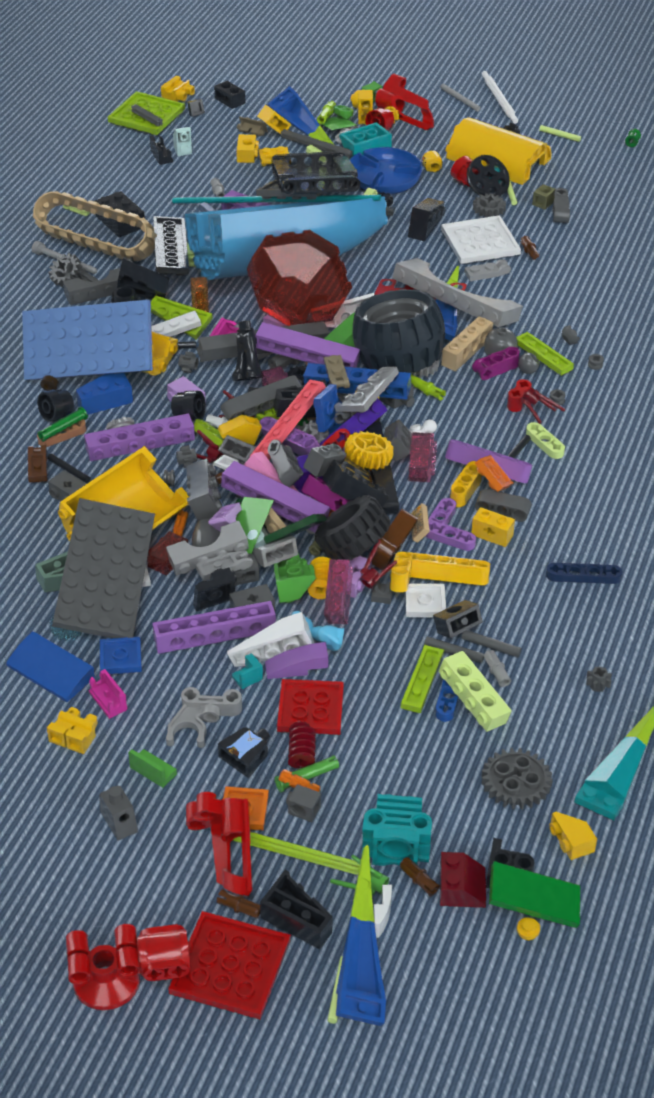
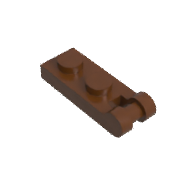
M40 445V447L35 448L34 446H28L29 483L47 481L46 445Z

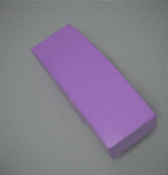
M326 642L293 648L266 660L267 679L308 675V670L328 668Z

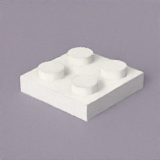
M409 584L407 591H405L406 617H433V615L445 610V585Z

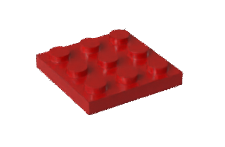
M282 679L277 732H289L291 724L303 721L314 728L316 734L340 735L344 682Z

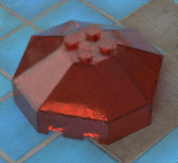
M303 230L299 234L287 232L273 237V234L266 235L247 267L260 310L286 326L333 321L352 289V284L350 281L348 282L346 277L347 270L344 262L339 257L340 251L338 246L311 230Z

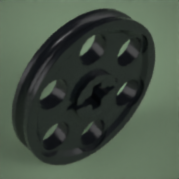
M481 155L476 157L467 168L468 183L477 195L485 196L486 193L488 195L492 194L490 188L495 190L494 196L499 195V197L507 191L510 183L509 173L499 159L490 155ZM481 160H484L487 166H483ZM494 166L499 167L500 172L495 171ZM472 168L478 171V175L473 173ZM498 180H502L504 182V186H501ZM477 182L481 183L482 189L477 187Z

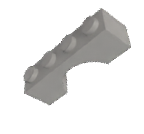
M239 521L222 526L220 536L209 546L195 547L184 540L166 547L168 559L176 576L196 569L198 562L222 556L229 552L233 553L249 549L248 538Z

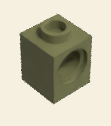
M542 184L533 193L532 205L546 210L555 200V188Z

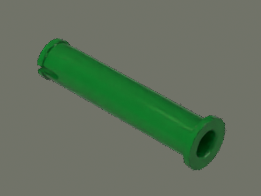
M79 407L74 413L38 431L39 439L44 442L77 422L88 419L86 410L83 407Z

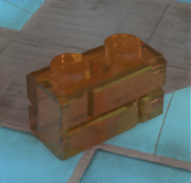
M207 277L190 278L192 307L209 312Z

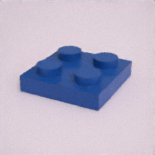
M334 384L328 385L314 398L313 406L316 412L318 432H326L335 423L334 417H337L335 416L337 412L334 405L339 401L337 386Z
M140 637L100 639V671L106 669L109 674L142 672Z

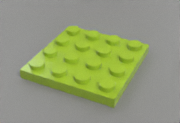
M136 91L107 118L108 122L115 125L158 135L185 110V104ZM134 104L139 105L163 120V124L159 127L133 113L131 106H134Z

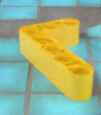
M403 551L397 552L394 561L397 560V564L391 569L390 590L400 593L407 591L411 577L486 585L489 583L490 563L475 559Z

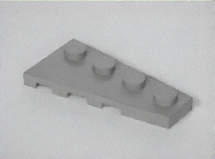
M397 367L380 368L367 379V383L360 384L356 388L357 392L353 395L348 394L345 396L343 403L338 402L335 404L336 412H366L398 375Z

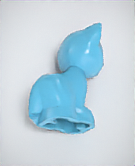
M294 611L292 615L300 613V611ZM305 617L315 641L326 642V647L331 651H337L341 648L344 628L331 625L314 627L311 619Z

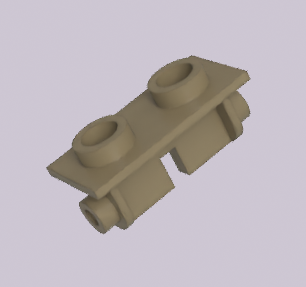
M239 116L241 122L237 125L239 131L249 133L250 129H252L250 133L258 136L268 132L265 122Z

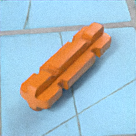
M183 510L177 514V520L171 534V538L176 541L181 540L186 519L188 518V512Z
M286 769L282 770L279 775V781L285 784L289 783V786L294 788L298 784L318 792L320 791L319 785L315 783L310 784L309 780L296 774L292 775V772Z

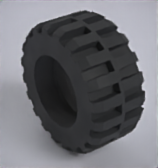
M370 495L359 496L332 512L326 518L327 521L318 526L315 532V541L328 558L332 559L336 564H342L362 555L363 552L368 551L370 547L379 542V539L389 529L390 519L374 497Z

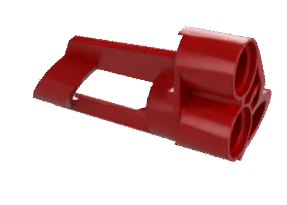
M393 73L385 82L383 88L379 89L376 93L375 102L377 107L381 109L394 107L398 110L400 120L424 130L434 128V119L429 109V101L405 89L407 78ZM405 101L421 109L423 115L422 122L402 113Z
M201 792L197 794L196 801L186 804V825L190 830H202L211 827L217 883L223 885V888L228 891L249 896L252 891L248 799L224 798L218 800L213 792ZM237 837H241L243 876L231 873L230 842Z

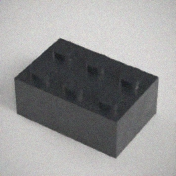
M121 191L94 201L100 205L110 206L114 210L117 208L125 211L127 214L133 213L140 218H145L144 211ZM96 214V217L118 237L141 230L140 227L117 222V220Z

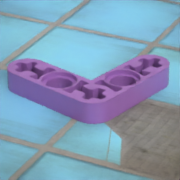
M451 498L442 499L428 519L430 532L426 537L465 551L473 550L476 546V536L470 532L448 525L456 512V502ZM436 517H443L445 519L438 520ZM446 534H453L454 537H447V536H445V535H446Z

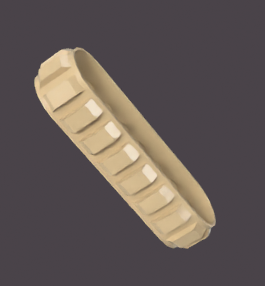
M58 191L44 193L34 205L33 218L36 220L35 224L43 232L50 234L54 238H62L70 243L75 242L79 246L89 247L98 252L102 251L110 256L115 255L120 259H123L124 256L128 259L133 257L134 261L146 259L155 249L154 243L157 234L154 232L155 229L144 217L140 218L136 214H127L123 210L117 208L114 210L110 206L100 205L91 200L86 201L84 198L73 197L71 194L59 193ZM62 204L79 210H85L92 214H98L105 218L117 220V222L140 227L145 234L142 241L135 247H119L109 242L100 241L97 238L74 233L72 230L49 225L46 217L51 209Z

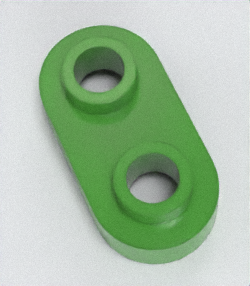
M344 105L334 106V113L337 116H342L343 119H350L353 116L354 110Z

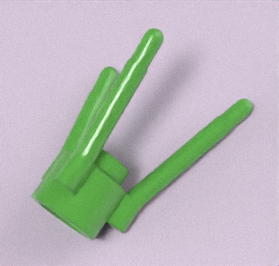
M352 855L351 858L360 865L361 859ZM370 866L372 895L375 892L382 894V885H388L390 878ZM335 879L330 880L332 884L356 889V884Z

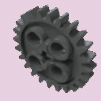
M510 748V753H507L502 749L501 755L495 752L494 758L488 757V763H484L481 784L484 785V792H489V798L496 797L495 803L503 801V807H506L509 803L512 809L519 805L521 810H523L524 804L532 808L533 802L539 805L540 800H545L546 795L550 794L553 780L551 779L552 772L549 771L550 766L544 765L545 759L537 760L538 754L531 756L530 750L522 753L521 748L518 749V752H514L513 748Z

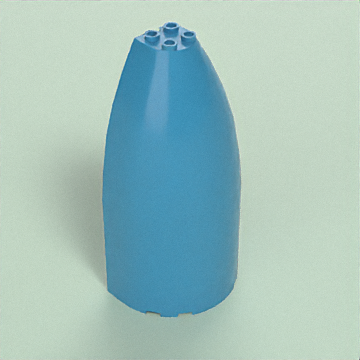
M381 196V201H373L372 198L344 202H298L185 214L190 251H193L195 255L193 261L196 268H200L202 271L200 275L206 280L283 272L331 260L367 240L384 225H387L388 218L386 216L387 203L385 196Z

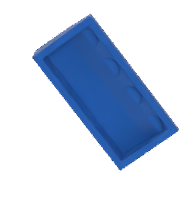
M34 631L19 644L6 663L7 667L65 702L71 700L89 683L91 677L95 678L93 666Z

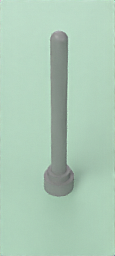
M35 241L32 245V252L35 254H46L56 259L58 256L62 257V254L46 248L42 242ZM81 263L83 270L92 274L97 273L95 267Z

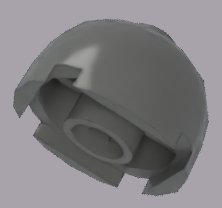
M504 327L491 330L484 342V351L487 355L499 352L507 347L518 348L515 334Z

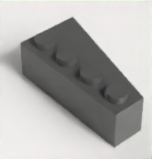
M206 458L186 466L187 486L189 488L187 490V495L189 496L187 502L198 521L205 518L211 519L222 507V503L219 500L221 499V494L217 488L219 483L216 476H214L217 475L215 466L213 464L210 465Z

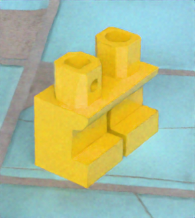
M177 75L161 86V98L177 102L179 100L184 102L187 99V95L192 96L195 93V87L190 85V81L183 82L181 77Z
M70 707L66 712L60 711L57 721L55 723L51 722L47 727L49 742L65 748L67 746L70 750L85 754L96 737L97 716L89 713L84 719L80 718V711L74 707Z

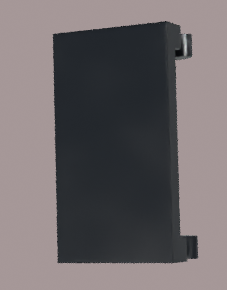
M150 136V149L158 164L172 163L171 151L164 146L163 138L159 136L160 141L156 143L154 136Z

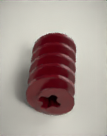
M295 722L289 728L288 765L293 768H304L315 763L316 731L306 722Z

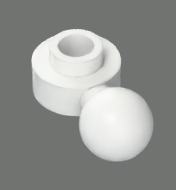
M429 419L423 423V426H420V424L410 426L409 431L412 433V439L421 438L426 433H434L437 429V424L434 420Z

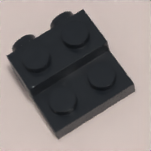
M229 567L216 569L211 573L210 581H201L195 585L193 600L195 611L230 601L229 594L235 592L234 585L237 581L233 570L231 571Z

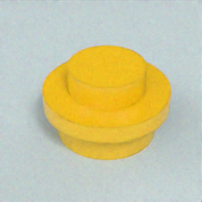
M522 918L517 923V932L522 939L527 941L533 940L540 933V924L533 918Z

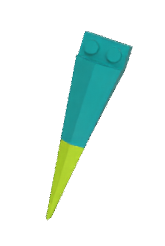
M654 706L587 777L583 786L576 794L574 803L613 821L616 819L624 806L654 729Z

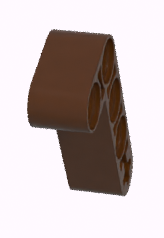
M404 509L400 510L389 526L388 531L380 538L381 542L372 559V565L380 570H384L390 564L418 521L416 516Z

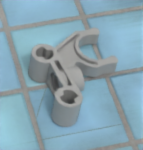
M194 687L185 688L181 693L182 708L167 725V746L174 745V735L178 730L192 728L199 734L197 746L199 748L205 747L207 730L203 721L213 723L219 720V716L239 715L242 712L241 693L238 690L229 689L223 696L200 695L198 689Z

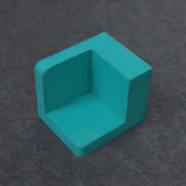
M250 653L245 656V668L232 673V678L241 689H244L263 680V666Z

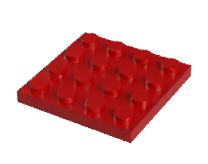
M202 911L188 942L191 970L184 977L172 979L168 988L169 994L260 1020L290 944L291 935Z

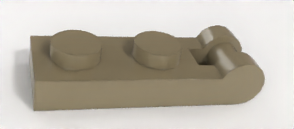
M341 355L324 357V364L330 384L336 385L337 389L339 387L350 388L349 378L347 377Z

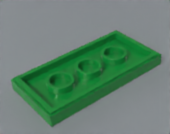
M493 862L490 878V905L573 928L579 926L580 885Z

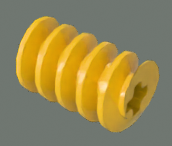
M317 557L310 563L314 566L316 579L309 586L308 593L315 599H326L333 589L334 562L328 557Z

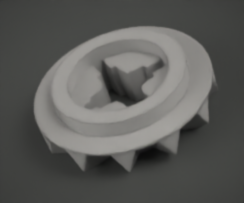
M130 417L113 419L107 423L106 428L108 430L133 425L135 422Z

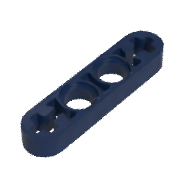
M550 563L547 566L546 577L554 582L617 584L621 581L623 571L617 565ZM577 571L579 574L573 575L570 572ZM590 572H596L599 575L594 576Z

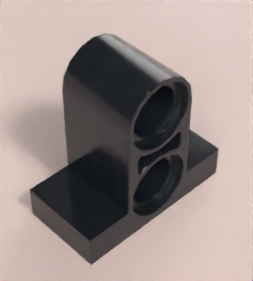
M493 838L486 888L490 889L491 865L494 861L534 872V858L526 853L501 849L502 839Z

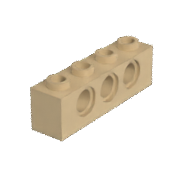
M480 316L476 318L443 348L441 365L457 371L484 346L487 334L493 329V322Z

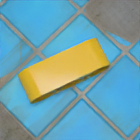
M476 461L469 462L451 486L450 498L456 502V507L465 506L482 481V475L476 469Z

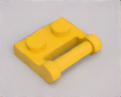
M280 146L277 148L258 149L261 166L272 164L271 159L276 154H289L288 148Z

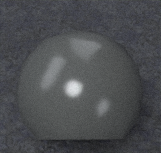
M532 353L521 355L518 361L519 369L526 374L536 372L540 364L537 357Z

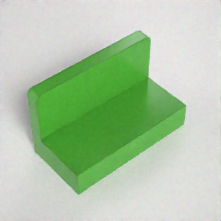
M133 749L128 752L130 768L162 788L177 775L176 768L145 749L140 753Z

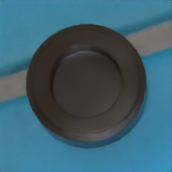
M46 375L42 378L40 385L46 391L57 390L59 382L55 377Z

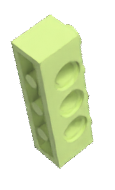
M464 651L444 658L438 672L485 731L488 732L506 724L512 710Z

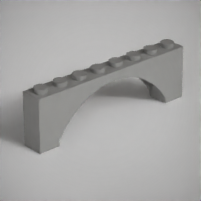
M415 258L398 262L395 265L393 279L421 292H427L430 296L477 318L480 316L492 321L494 326L501 327L519 321L523 305L512 300L484 297L455 288L437 278L430 271V263Z

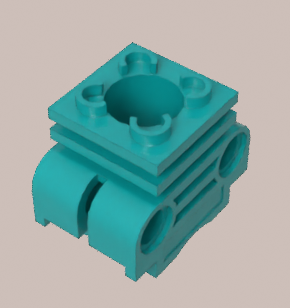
M378 794L377 807L365 813L362 829V852L363 848L368 845L369 857H372V865H400L401 861L406 857H409L416 865H418V862H429L432 819L428 814L422 812L423 798Z

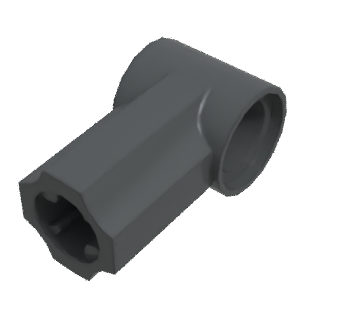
M279 354L268 359V365L274 372L291 363L297 365L301 362V360Z

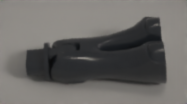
M241 321L237 330L240 333H237L236 337L237 364L232 374L233 381H246L263 378L256 352L257 338L254 329L251 328V321Z

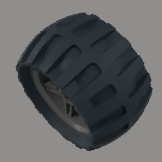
M416 289L386 291L385 293L371 296V298L364 300L356 308L352 328L353 342L355 348L360 349L359 358L367 369L379 370L382 367H397L399 372L415 373L430 367L435 361L439 360L445 343L444 319L438 304L427 292H421Z

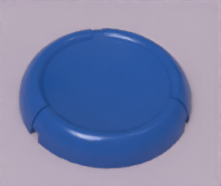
M370 148L363 150L364 155H361L359 152L350 159L358 172V179L361 183L360 188L365 191L367 188L377 190V193H401L412 188L418 182L422 173L420 160L412 153L398 148Z

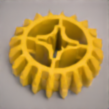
M368 431L354 432L352 435H349L345 442L344 451L347 454L346 458L363 467V469H384L393 458V446L390 441H387L386 437H381V434L377 435L374 432L369 433Z

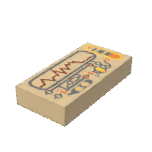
M423 503L411 513L418 518L412 529V540L417 543L430 532L427 506Z

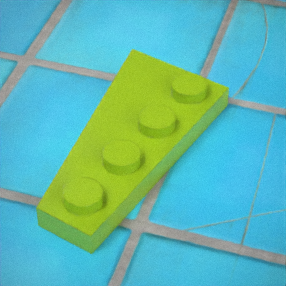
M155 296L151 301V313L164 321L195 311L201 320L202 326L184 332L195 340L198 339L213 319L212 313L159 296Z

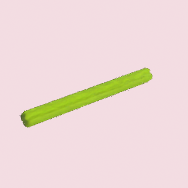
M250 831L251 846L351 874H359L360 865L352 859ZM241 837L233 839L234 841L242 843Z

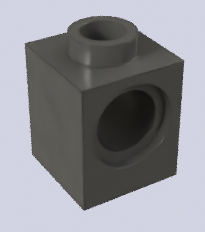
M297 784L293 792L290 791L286 798L288 814L313 822L321 808V793Z

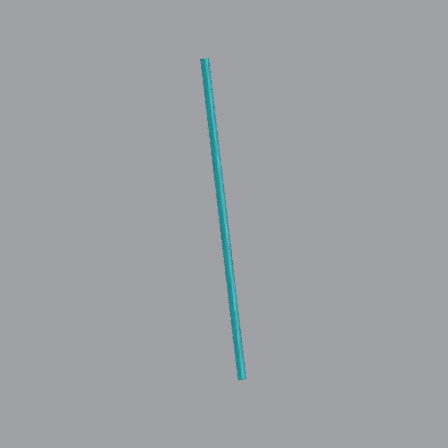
M319 195L316 199H307V197H301V199H292V197L277 199V196H271L270 199H262V196L173 197L172 203L344 202L372 198L373 201H381V195Z

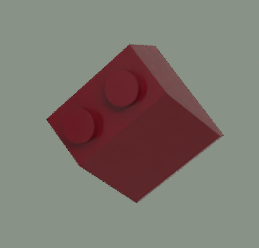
M441 852L440 906L486 908L485 867L465 853Z

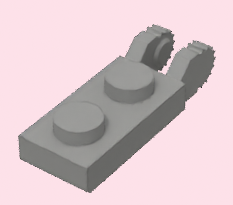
M500 259L493 263L465 267L464 272L469 281H476L508 274L511 271V267L507 265L508 262L505 259Z
M243 549L198 562L196 570L202 580L206 581L210 580L211 573L216 569L229 567L231 571L245 570L250 568L254 562L248 557V552Z

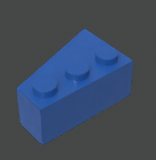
M124 373L104 374L76 389L78 407H83L88 415L133 403L132 386Z

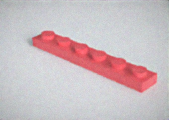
M309 380L252 454L263 452L268 460H270L271 457L268 453L270 442L276 439L281 444L308 409H310L314 398L326 388L324 383Z

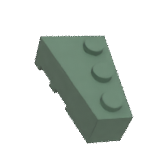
M68 551L35 564L36 579L44 592L60 590Z

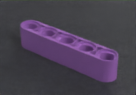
M268 416L259 421L262 426L261 432L264 436L267 435L278 421L277 419ZM294 428L282 443L284 446H290L294 453L301 456L309 455L311 448L320 447L314 436L297 428Z
M449 440L445 458L467 465L471 461H478L480 458L491 455L510 479L528 483L532 464L462 441Z

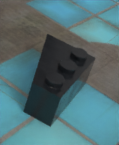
M426 198L413 206L408 237L426 241L445 214V202Z
M124 258L122 259L117 288L121 286L132 287L137 296L151 300L155 296L166 297L169 277Z
M285 869L260 901L261 919L321 949L332 934L333 916L314 897L311 898L304 891V887L300 883L297 884Z

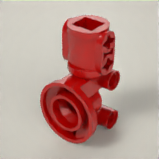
M122 924L114 930L115 948L110 945H100L89 951L88 935L86 932L75 930L66 935L68 980L73 984L77 998L84 1005L92 1009L111 1010L126 1004L133 998L139 988L140 974L148 981H158L184 977L191 970L187 932L183 926L178 924L146 928L140 932L138 937L135 926Z

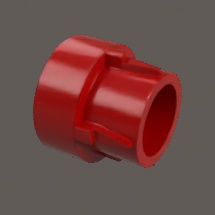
M374 109L366 115L365 124L369 125L377 122L388 131L394 124L393 112L388 109Z
M462 156L453 164L451 176L459 183L470 187L467 180V168L473 160L469 156ZM472 168L473 173L478 175V171Z

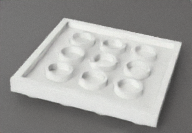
M500 215L441 224V230L461 264L521 254V248Z

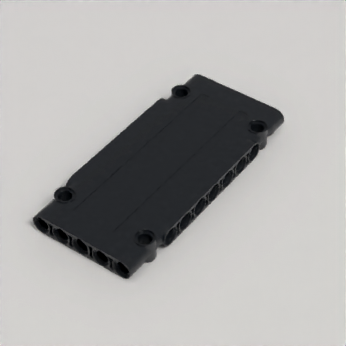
M331 151L276 154L271 159L273 175L277 185L281 188V192L288 195L354 192L361 185L358 179V172L349 158L345 156V153ZM321 156L326 157L324 163H319L318 161ZM306 157L311 158V162L309 164L304 163V159ZM291 158L297 159L294 165L289 164Z

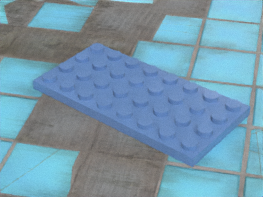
M150 300L22 311L24 380H38L46 375L64 378L153 371Z

